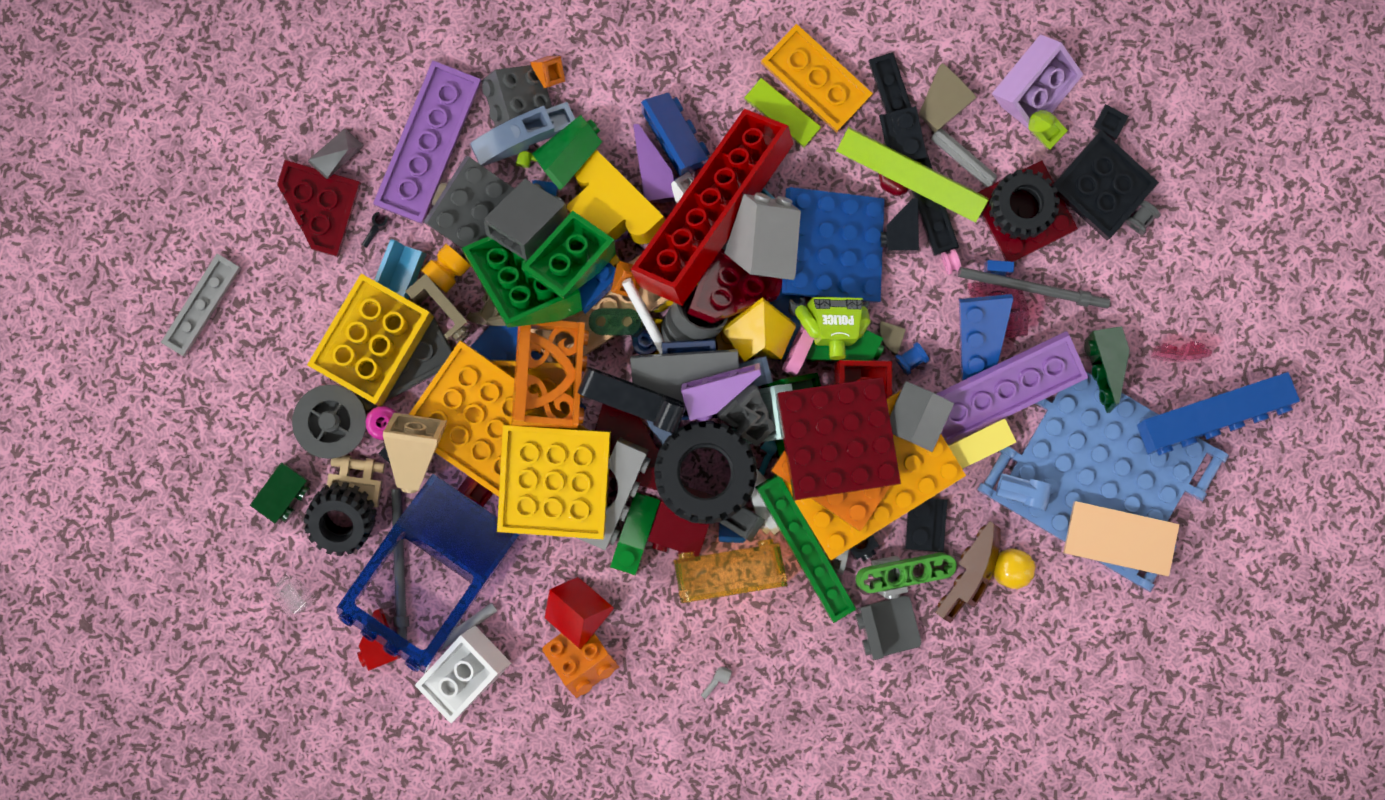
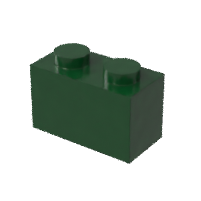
M281 462L250 506L274 524L280 525L282 521L286 523L295 512L292 507L297 500L303 501L310 491L308 485L311 481L286 463Z

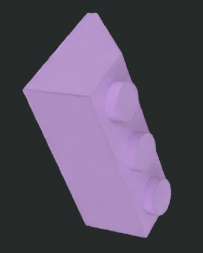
M1040 34L993 91L992 95L1004 110L1028 128L1029 120L1033 113L1040 110H1047L1053 113L1084 74L1061 42Z

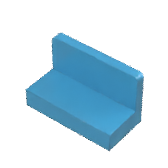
M391 239L374 281L409 300L410 296L405 291L416 282L427 254Z

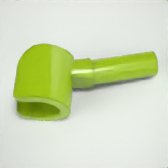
M522 151L518 154L516 166L529 168L531 161L537 162L532 153Z

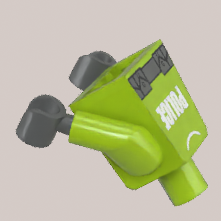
M813 297L808 302L807 307L805 306V298H800L799 304L794 303L792 299L789 301V313L797 316L809 336L814 338L816 345L829 346V355L832 360L846 358L845 346H851L861 338L871 322L868 312L869 301H865L864 305H862L863 298Z

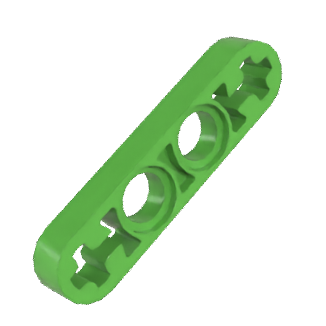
M934 553L860 569L856 575V584L867 593H875L949 578L955 573L957 564L953 557L945 553ZM942 560L948 562V565L944 566L943 568L944 571L939 568H932L930 565H942ZM922 563L924 565V572L921 576L915 577L913 575V568L916 564ZM894 568H898L900 572L899 578L894 582H890L888 579L889 572ZM868 575L874 578L881 577L882 580H871L870 585L864 583V580L868 579Z

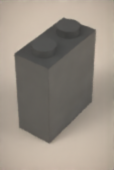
M524 179L483 219L486 235L527 261L567 217L566 204L560 197L552 196L546 192L539 184H533Z

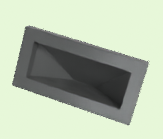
M344 128L308 160V163L328 179L357 154L364 145Z

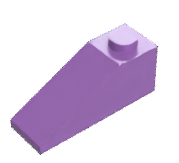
M633 124L644 197L651 204L675 201L671 183L678 178H673L672 170L641 126Z
M760 363L683 383L681 393L689 420L697 419L698 422H703L711 419L712 415L718 413L761 375Z

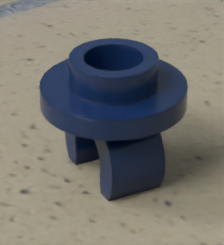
M643 330L638 337H633L632 346L635 353L652 355L656 352L657 348L647 330Z

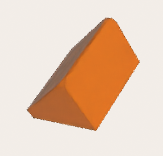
M546 56L530 62L544 88L565 82L561 56Z
M618 261L611 288L612 293L629 297L622 285V282L628 278L632 279L636 289L639 291L640 287H638L631 271L633 264Z

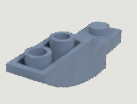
M567 102L548 109L542 106L493 128L472 141L470 146L478 163L486 166L519 154L522 151L529 150V145L555 136L575 120V117Z

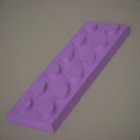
M432 60L373 202L374 206L423 225L432 199L441 182L482 82L481 79Z
M1065 331L936 393L954 403L941 432L947 445L1087 379L1088 375L1068 332Z

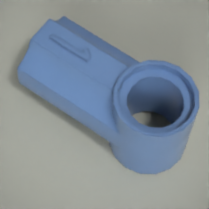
M1002 473L997 485L996 496L1021 502L1026 507L1046 511L1053 485L1033 479L1025 480Z

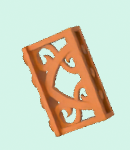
M556 321L518 326L511 426L577 429L579 424H583L584 408L580 407V397L584 398V396L577 393L581 383L582 372H585L587 367V356H583V346L588 345L589 330H584L585 322ZM531 329L551 330L552 333L547 340L540 335L532 333ZM561 332H567L573 337L574 345L571 348H566L564 346L566 339H562L556 346L553 344L554 338ZM541 348L545 350L539 360L531 357L532 351L535 350L540 354ZM550 354L560 364L566 377L555 389L547 393L543 382L539 378L528 374V369L541 366ZM574 355V366L568 358ZM573 384V387H572V397H571L570 395L566 394L565 392H566V391L570 388V386ZM537 385L540 389L541 397H538V391L535 394H531L528 391L529 386ZM553 402L554 407L562 412L560 404L566 402L569 405L570 412L566 417L558 418L552 414L549 404ZM544 407L546 417L526 416L525 411Z

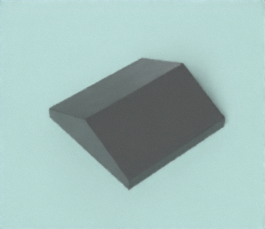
M905 381L890 413L892 434L933 452L954 403L931 391Z

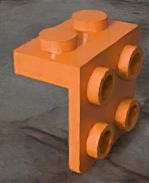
M562 633L542 648L543 653L566 688L576 698L588 693L594 685L610 677L619 668L617 662L605 649L595 633L582 649H579Z

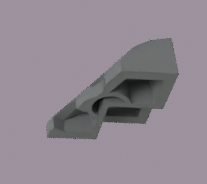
M755 385L745 388L716 413L719 419L734 427L742 435V438L757 447L775 430L760 391Z

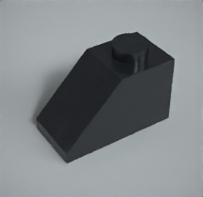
M912 198L886 225L885 232H880L881 248L885 247V254H917L919 251L918 198Z

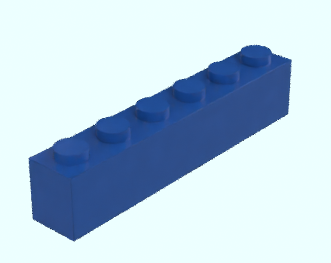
M1289 372L1145 419L1137 424V428L1148 455L1157 452L1158 456L1172 452L1173 446L1181 444L1182 448L1196 444L1199 437L1205 436L1206 440L1212 439L1222 434L1220 430L1229 428L1230 432L1245 427L1244 422L1253 420L1254 424L1269 419L1268 414L1277 412V415L1280 416L1293 411L1292 406L1300 402Z

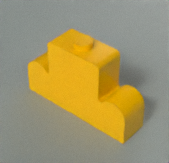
M597 150L592 153L575 173L574 176L583 191L567 204V210L569 213L572 211L576 212L615 241L625 231H628L635 243L647 244L664 223V216Z

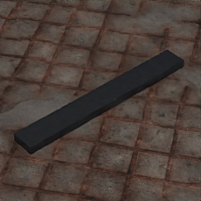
M891 52L869 59L868 63L885 114L912 107L894 53ZM928 153L927 159L917 161L933 170ZM911 190L914 198H918V211L933 256L949 252L952 249H958L959 245L946 207Z

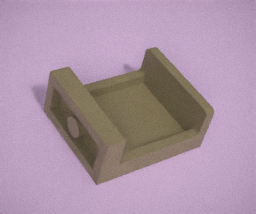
M426 274L405 291L417 305H420L426 298L431 296L450 317L455 325L444 336L452 345L456 341H464L470 336L469 330L472 326Z

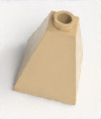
M400 413L392 415L383 431V439L397 488H401L405 493H416L419 490L445 430L447 420Z

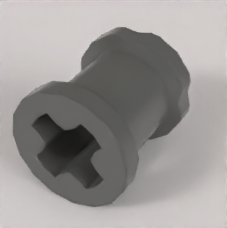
M1143 200L1138 211L1132 218L1129 217L1126 223L1135 232L1143 236L1146 233V228L1154 219H1158L1161 214L1152 204Z

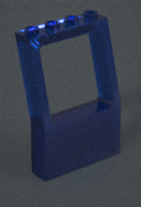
M432 474L397 520L337 606L336 613L339 615L338 618L345 625L350 627L354 625L360 629L361 635L371 642L376 640L382 644L383 650L393 657L398 655L404 659L405 665L415 672L420 670L425 674L482 589L513 548L520 534L497 532L498 517L435 474ZM402 539H407L471 584L433 640L424 650L417 648L356 606L362 594Z

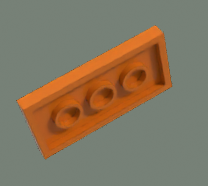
M784 450L771 469V472L791 485L786 452ZM890 486L811 499L856 530L861 531Z

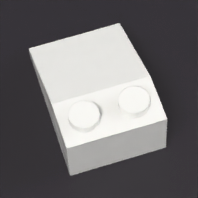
M474 625L457 638L415 686L450 723H453L512 663Z

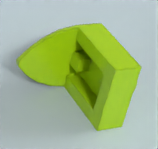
M1047 110L1033 113L1028 124L1030 132L1049 150L1068 131Z

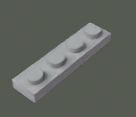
M216 254L161 343L186 357L241 268L221 255Z

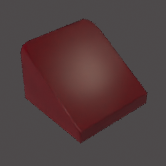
M469 476L466 477L456 491L480 510L493 495L491 491Z

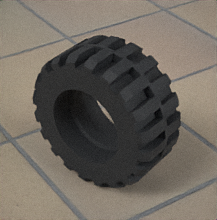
M714 421L692 422L689 425L678 428L677 432L671 436L669 435L659 449L654 468L656 487L664 504L680 518L701 524L721 522L739 512L752 496L757 480L756 460L748 442L742 438L740 433L732 430L729 426L723 423H715ZM698 448H713L721 452L730 465L731 477L729 484L723 492L711 498L694 496L686 490L680 478V468L684 458Z

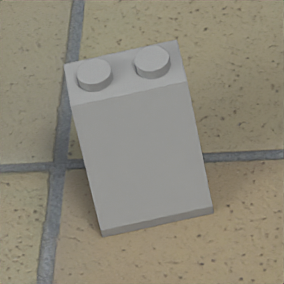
M758 192L755 193V196L744 194L724 253L749 274L794 280L801 210L792 204L793 201L783 196L773 199L766 194Z

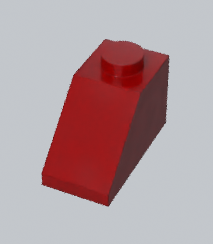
M377 609L373 612L359 644L360 652H357L362 667L366 666L368 671L401 658L383 609Z

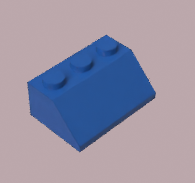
M667 92L643 100L641 102L642 114L679 177L688 171L691 174L702 168L707 162V156L710 153L703 141L698 143L694 134L697 131L691 120L685 121L681 112L684 109L678 98L672 99L670 93Z

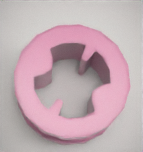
M950 250L949 254L946 252L941 253L946 273L950 275L954 270L958 272L961 263L956 250Z

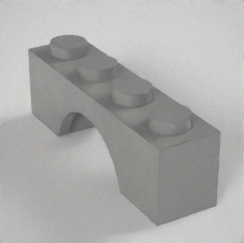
M623 438L618 439L609 459V468L617 479L618 493L615 501L606 507L605 538L603 540L578 539L603 550H606L609 544H615L620 532L616 529L619 520H625L630 509L626 505L629 496L635 497L640 483L636 481L640 472L645 474L651 459L647 457L648 449Z

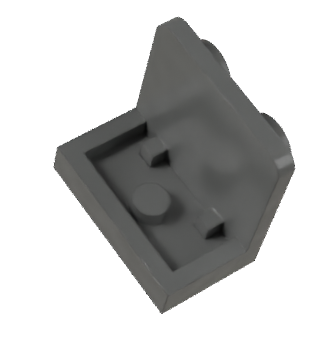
M531 65L496 69L482 80V91L487 98L490 118L494 121L495 127L536 108L544 106L545 109L552 107L548 90L543 87Z
M901 596L858 607L859 614H855L858 629H863L866 640H862L865 655H870L871 660L882 659L887 655L920 647L921 638L911 600L908 596Z

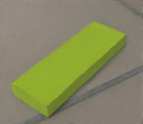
M762 78L744 97V100L765 117L788 125L792 139L803 148L807 146L821 129V126Z

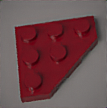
M284 160L277 186L287 201L311 249L338 258L361 182L336 174L326 179L315 168Z
M721 249L698 282L687 314L714 323L744 312L762 297L766 301L772 302L779 296L782 278L749 274L724 253V249Z
M602 404L595 431L611 432L610 456L619 438L648 449L647 457L651 459L645 474L640 472L636 481L642 487L658 491L655 483L654 468L659 451L641 418ZM609 468L608 477L616 479L614 473Z

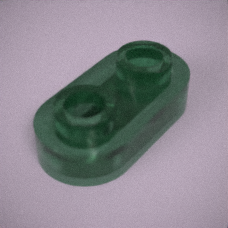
M600 308L593 311L589 317L590 329L602 336H632L637 334L643 325L637 311L633 309ZM600 317H605L606 323L600 327L597 321ZM631 317L632 324L626 327L624 319Z

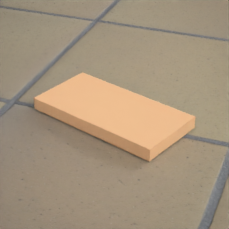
M1074 501L1063 553L1169 576L1180 524Z

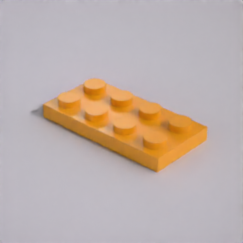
M797 23L761 60V64L836 133L873 94Z

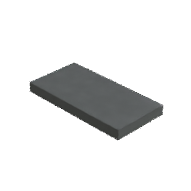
M435 317L385 402L436 375L453 351ZM356 394L363 404L366 413L378 407Z
M738 349L630 357L632 383L675 398L683 403L684 400L681 393L683 383L739 369Z

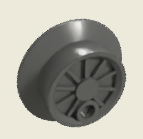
M322 385L311 389L298 401L293 412L292 427L296 440L305 451L319 458L334 459L347 455L359 445L366 431L367 417L363 404L350 390L337 385Z

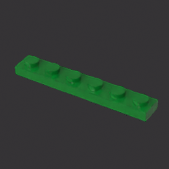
M774 475L757 485L755 488L830 620L835 623L855 611L854 604L793 500L783 479Z

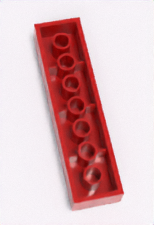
M744 108L632 266L631 271L638 287L681 306L684 304L729 239L743 195L755 196V193H760L794 145L788 125Z

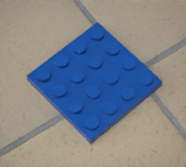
M794 187L786 188L785 197L793 201L792 204L801 210L796 275L794 280L782 279V294L810 297L863 298V302H881L883 247L881 248L880 232H883L884 198Z

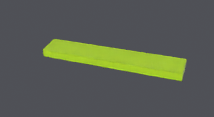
M851 127L847 128L836 152L975 223L988 202L987 197Z

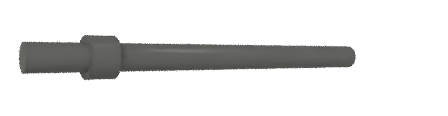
M960 267L958 271V277L1073 301L1079 306L1088 307L1092 305L1108 309L1110 305L1109 298L1092 295L1089 291L1079 290L1076 292Z
M391 489L396 617H393V627H396L398 649L408 648L407 627L410 626L409 616H406L402 490Z

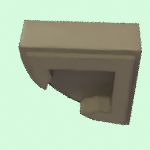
M881 321L879 333L880 337L883 338L882 342L890 352L897 355L906 329Z

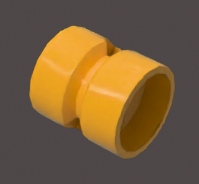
M445 243L438 251V260H430L421 271L441 290L447 293L456 283L454 277L464 275L471 266Z

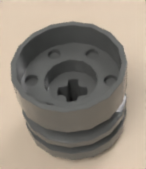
M696 285L682 306L673 302L660 324L661 334L665 342L716 339L728 318L711 323L687 314L697 287Z

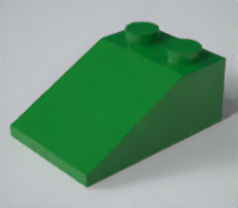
M572 211L521 268L562 299H565L599 274L616 255L615 240Z

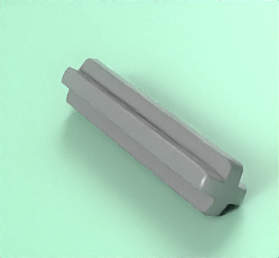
M940 129L934 133L931 138L932 141L984 186L989 187L996 181L997 175L947 132Z

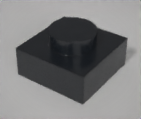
M1105 104L1092 129L1097 132L1102 130L1115 141L1129 116Z

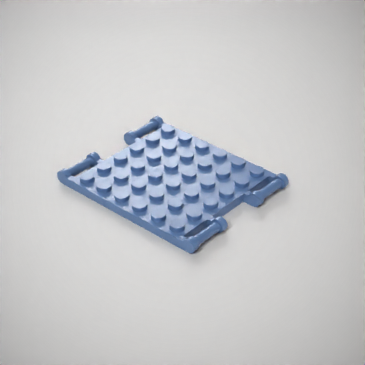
M1087 373V379L1058 392L1052 402L1043 399L1035 403L1047 411L1022 454H1019L1009 446L1000 450L1001 455L987 479L977 489L982 494L1065 542L1074 501L1168 521L1184 492L1200 501L1205 499L1207 495L1205 491L1222 462H1226L1229 455L1200 438H1197L1198 442L1185 448H1182L1181 444L1173 446L1172 452L1158 456L1157 452L1148 455L1137 424L1159 414L1121 393L1119 405L1110 413H1106L1105 407L1099 399L1097 381L1093 379L1091 374ZM1207 453L1213 458L1197 486L1194 487L1189 483ZM1010 459L1017 462L1010 473L1011 476L1025 480H1038L1053 485L1046 511L1026 507L1021 502L996 496V491L993 488ZM1097 561L1148 592H1151L1155 586L1153 582L1158 574L1147 572L1144 578L1137 575L1139 570Z

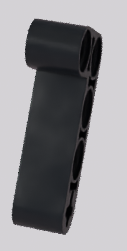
M586 367L577 391L582 396L651 421L654 426L671 433L677 432L686 409L685 403L591 367Z

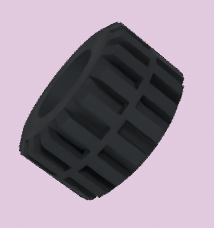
M1027 169L1025 172L1017 170L1013 174L1010 173L1005 176L993 190L992 198L989 200V206H991L989 214L990 217L995 219L993 222L995 227L999 225L1002 229L1000 232L1004 235L1009 233L1011 234L1010 238L1016 239L1021 237V240H1026L1028 237L1034 238L1046 230L1055 220L1054 217L1059 211L1057 205L1060 203L1059 197L1055 195L1058 191L1056 187H1051L1052 181L1049 178L1046 180L1042 178L1043 173L1038 171L1037 174H1034L1031 169ZM1025 191L1036 199L1038 212L1033 218H1021L1012 211L1010 197L1014 192Z
M335 482L330 487L328 485L324 486L320 492L316 493L305 512L306 515L303 523L306 524L304 527L305 533H310L308 539L311 543H317V549L321 550L324 548L327 554L331 555L332 552H336L337 556H343L345 551L348 555L352 554L355 549L359 550L366 543L376 522V510L372 509L374 506L373 500H367L368 494L365 491L363 493L358 491L360 487L356 485L353 488L349 487L347 482H343L342 486H339L338 482ZM335 510L345 513L351 519L353 526L341 527L331 521L327 512Z

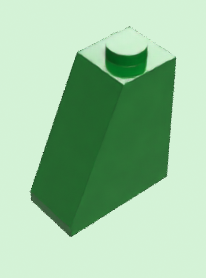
M580 115L532 153L541 168L559 190L569 182L602 143V140L597 135L600 130L592 119L586 122L582 115Z
M866 330L864 335L853 345L845 346L846 358L840 360L872 361L875 359L878 361L885 347L880 345L883 338ZM813 340L804 361L836 363L839 360L830 359L829 346L816 345Z

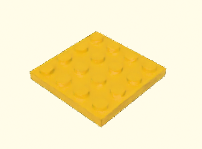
M503 425L497 532L603 540L605 538L611 432Z

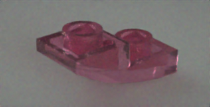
M1190 341V344L1182 345L1180 352L1177 351L1178 347L1162 343V346L1153 348L1151 358L1169 362H1190L1211 356L1212 351L1205 349V344L1196 341Z

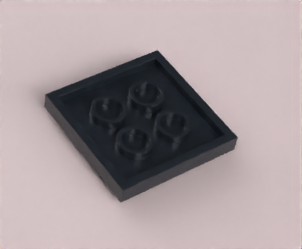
M1100 130L1055 180L1051 187H1056L1058 191L1056 195L1107 241L1159 182L1106 133Z

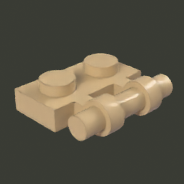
M351 455L331 459V466L340 467L339 475L328 473L327 485L330 487L335 482H338L339 486H342L343 482H347L349 487L352 488L356 485L360 487L358 491L361 493L365 491L368 494L367 500H373V507H378L382 481L372 480L374 472L384 473L385 463L375 462V459L366 458V460L353 459ZM350 469L364 471L363 478L350 477Z

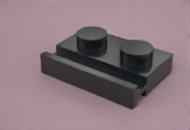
M916 106L879 115L886 146L915 161L928 158Z
M930 498L907 513L905 549L944 552L948 500Z

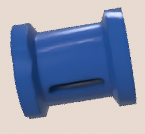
M915 342L913 347L904 354H897L895 356V360L907 376L911 374L912 369L921 363L930 361L928 355L918 342Z

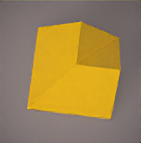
M762 297L726 324L722 330L734 348L738 349V353L744 362L754 357L765 356L766 358L781 360L796 325Z

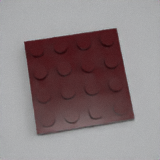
M883 377L779 392L776 394L794 501L901 484Z

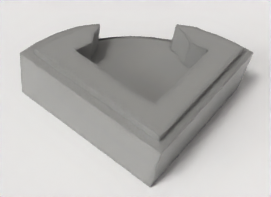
M849 550L835 558L833 569L836 574L843 575Z

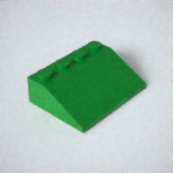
M485 237L462 247L464 255L507 328L556 322L582 311L581 296L578 289L565 299H562L522 270L521 267L526 263V260L490 237Z

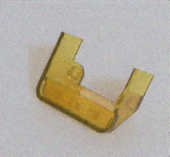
M773 539L757 541L758 547L697 557L694 556V552L678 554L679 559L674 560L680 603L788 586L780 544H774Z

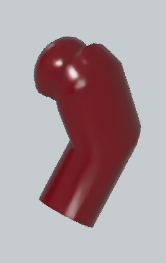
M878 173L880 186L884 191L893 196H901L907 193V187Z

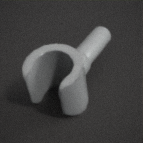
M719 667L711 683L701 696L706 699L719 681L727 685L732 671L725 667Z

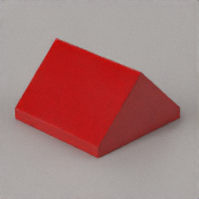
M576 577L549 589L544 618L574 645L582 649L613 611L614 607L583 580Z

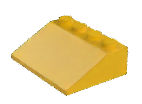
M361 273L307 366L375 405L382 406L434 316L429 311Z

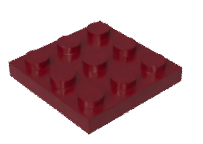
M1043 160L1022 170V172H1025L1027 169H1031L1034 174H1037L1039 171L1043 173L1042 178L1045 180L1049 178L1052 181L1050 185L1054 183ZM999 182L977 192L988 198V202L981 215L1005 261L1015 262L1078 230L1064 201L1059 198L1060 203L1057 205L1059 209L1058 214L1046 230L1034 238L1028 237L1026 240H1021V237L1016 239L1010 238L1011 234L1006 233L1004 235L1000 232L1002 229L999 225L995 227L993 224L995 219L990 217L989 214L991 210L989 200L992 198L991 194ZM1017 191L1011 195L1010 206L1017 216L1029 219L1037 214L1038 204L1030 193Z

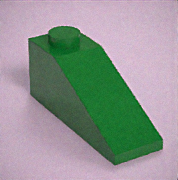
M636 493L635 497H633L610 565L611 568L636 576L660 503L659 499Z

